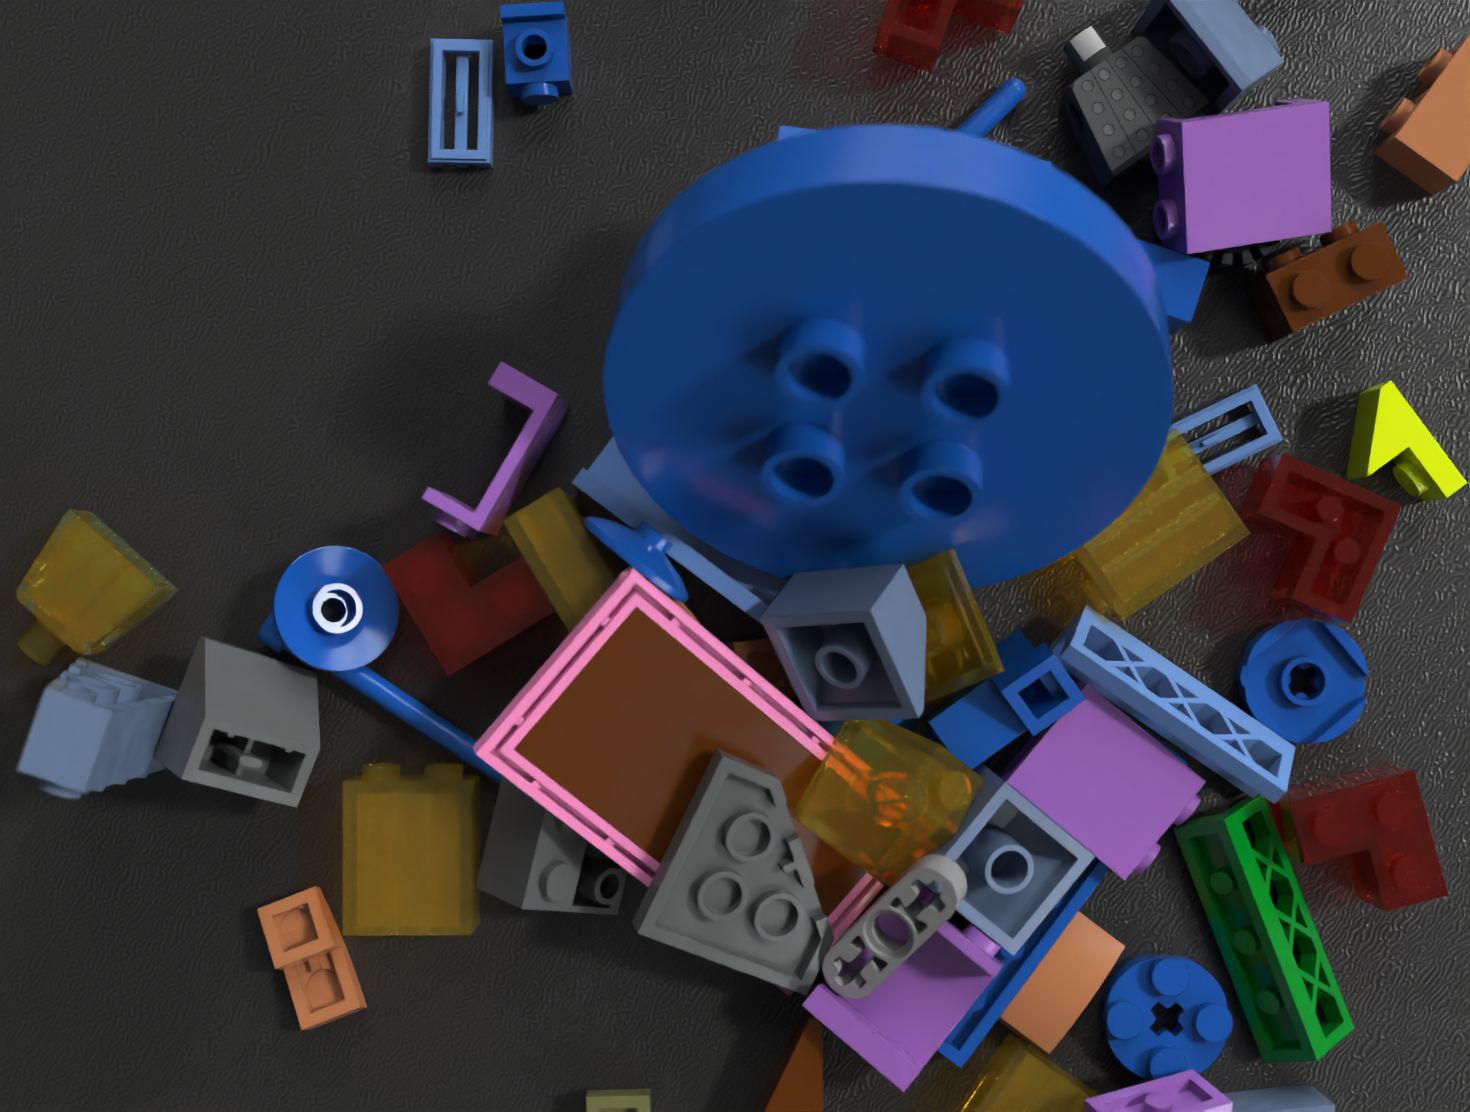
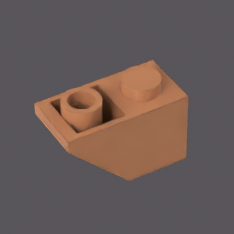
M1470 35L1449 51L1440 46L1429 57L1415 77L1423 83L1411 101L1406 97L1400 99L1379 127L1387 134L1373 153L1431 195H1435L1456 183L1470 165Z

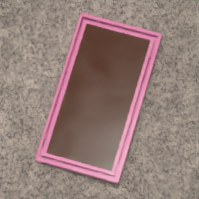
M632 566L619 574L616 581L472 747L478 757L648 888L716 748L773 771L781 781L788 801L786 805L796 834L801 839L815 881L814 887L822 911L827 916L834 936L830 949L903 865V862L898 857L930 819ZM776 985L789 996H791L794 992L790 989Z

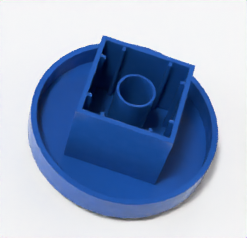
M893 124L847 126L826 130H812L780 125L778 141L739 155L710 171L681 192L658 215L643 235L627 265L618 293L603 369L605 408L610 429L622 457L634 477L649 496L672 519L694 536L746 565L790 580L794 573L903 563L917 595L950 593L1010 580L1042 568L1070 554L1096 537L1127 509L1152 476L1165 448L1172 421L1174 399L1167 309L1159 281L1139 243L1125 224L1105 203L1080 183L1052 167L1051 161L1039 160L1012 147L974 135L932 127Z

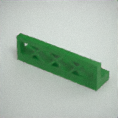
M1260 794L1254 799L1248 796L1222 814L1186 820L1173 830L1264 1064L1318 1061L1350 1033L1354 1026L1265 797ZM1249 819L1256 837L1254 849L1251 848L1242 822ZM1270 880L1273 881L1278 894L1277 909L1274 907L1269 894ZM1294 939L1301 953L1300 968H1298L1292 953ZM1317 998L1328 1022L1322 1028L1316 1015Z

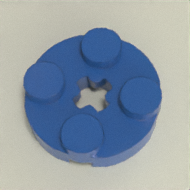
M1308 618L1278 621L1261 630L1246 646L1241 661L1236 665L1233 674L1234 683L1239 691V699L1245 712L1286 741L1297 744L1327 742L1340 736L1359 718L1367 698L1362 697L1365 689L1364 676L1368 677L1367 662L1359 646L1339 627ZM1311 666L1316 673L1310 680L1311 686L1315 689L1314 692L1308 697L1302 692L1292 694L1288 687L1291 682L1290 671L1294 667L1305 670Z
M1153 953L1138 955L1120 966L1110 977L1104 988L1101 1001L1104 1004L1101 1014L1103 1037L1119 1061L1127 1069L1140 1077L1156 1080L1192 1069L1200 1074L1217 1059L1225 1045L1226 1039L1232 1032V1015L1227 1008L1226 997L1222 988L1207 970L1188 957L1176 954L1154 955ZM1160 1003L1162 1006L1169 1008L1174 1003H1177L1179 1011L1175 1018L1178 1023L1173 1029L1167 1030L1162 1028L1157 1032L1151 1030L1150 1026L1156 1020L1154 1014L1150 1011L1154 1005Z

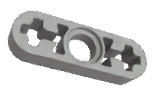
M938 854L925 855L919 858L828 951L824 957L822 969L829 986L841 996L850 999H861L871 994L939 929L958 908L967 892V880L958 864L950 858ZM934 880L937 881L944 888L943 891L935 894L921 909L914 900L925 885L931 884ZM891 914L900 918L908 928L909 939L896 941L886 936L880 928L879 916ZM866 946L873 956L864 968L854 972L846 963L857 957Z

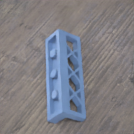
M614 436L588 470L582 468L572 481V484L634 530L642 520L657 530L673 544L666 554L760 624H762L760 617L789 581L753 568L720 552L694 536L672 519L649 496L634 477L618 449Z
M1087 604L1051 644L1050 649L1067 672L1082 682L1091 685L1108 700L1253 799L1260 794L1275 804L1286 794L1295 746Z

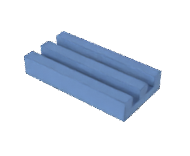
M431 39L428 163L431 167L454 165L456 168H468V165H479L480 168H493L495 44L493 40ZM446 54H457L454 149H444ZM471 54L479 55L477 150H469Z
M1256 384L1171 424L1167 441L1246 402L1249 403L1253 411L1168 454L1164 450L1155 468V472L1159 473L1163 481L1161 485L1166 495L1173 494L1283 440ZM1259 424L1263 435L1179 476L1176 475L1172 465Z

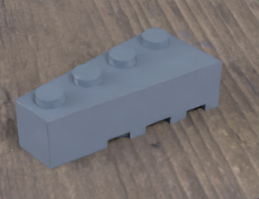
M78 657L76 662L69 666L68 671L64 670L60 678H56L44 689L17 771L40 778L37 787L47 793L78 799L81 793L104 791V788L113 784L124 785L127 783V780L147 778L150 773L167 769L153 755L178 690Z

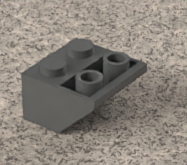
M200 636L153 757L180 779L297 808L320 750L317 672Z
M502 776L475 887L520 909L617 915L628 871L506 777Z

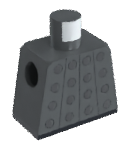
M1090 26L1063 47V51L1081 77L1070 84L1060 98L1061 108L1102 190L1150 158V144L1152 138L1156 136L1155 124L1157 119L1203 117L1214 108L1209 99L1143 36L1135 38L1113 54L1096 28Z

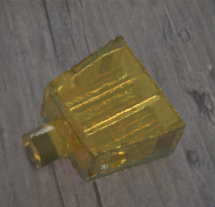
M69 509L60 520L16 590L15 596L17 600L38 618L17 641V645L27 656L45 666L55 658L66 644L80 655L99 654L171 599L179 589L93 512Z

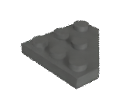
M715 749L632 921V925L637 934L807 996L824 957L834 941V936L827 916L822 911L814 887L815 881L801 839L796 834L786 805L788 801L781 781L773 771L720 749Z

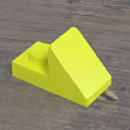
M1391 380L1369 387L1359 395L1347 468L1348 480L1367 477L1392 459L1396 464L1393 467V473L1399 484L1412 496H1419L1422 501L1448 498L1467 484L1466 480Z

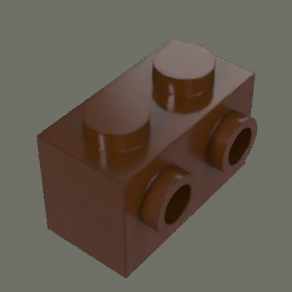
M1355 220L1320 236L1319 240L1323 247L1320 250L1302 257L1298 247L1262 264L1266 275L1245 287V290L1271 343L1409 278L1382 221L1359 230Z

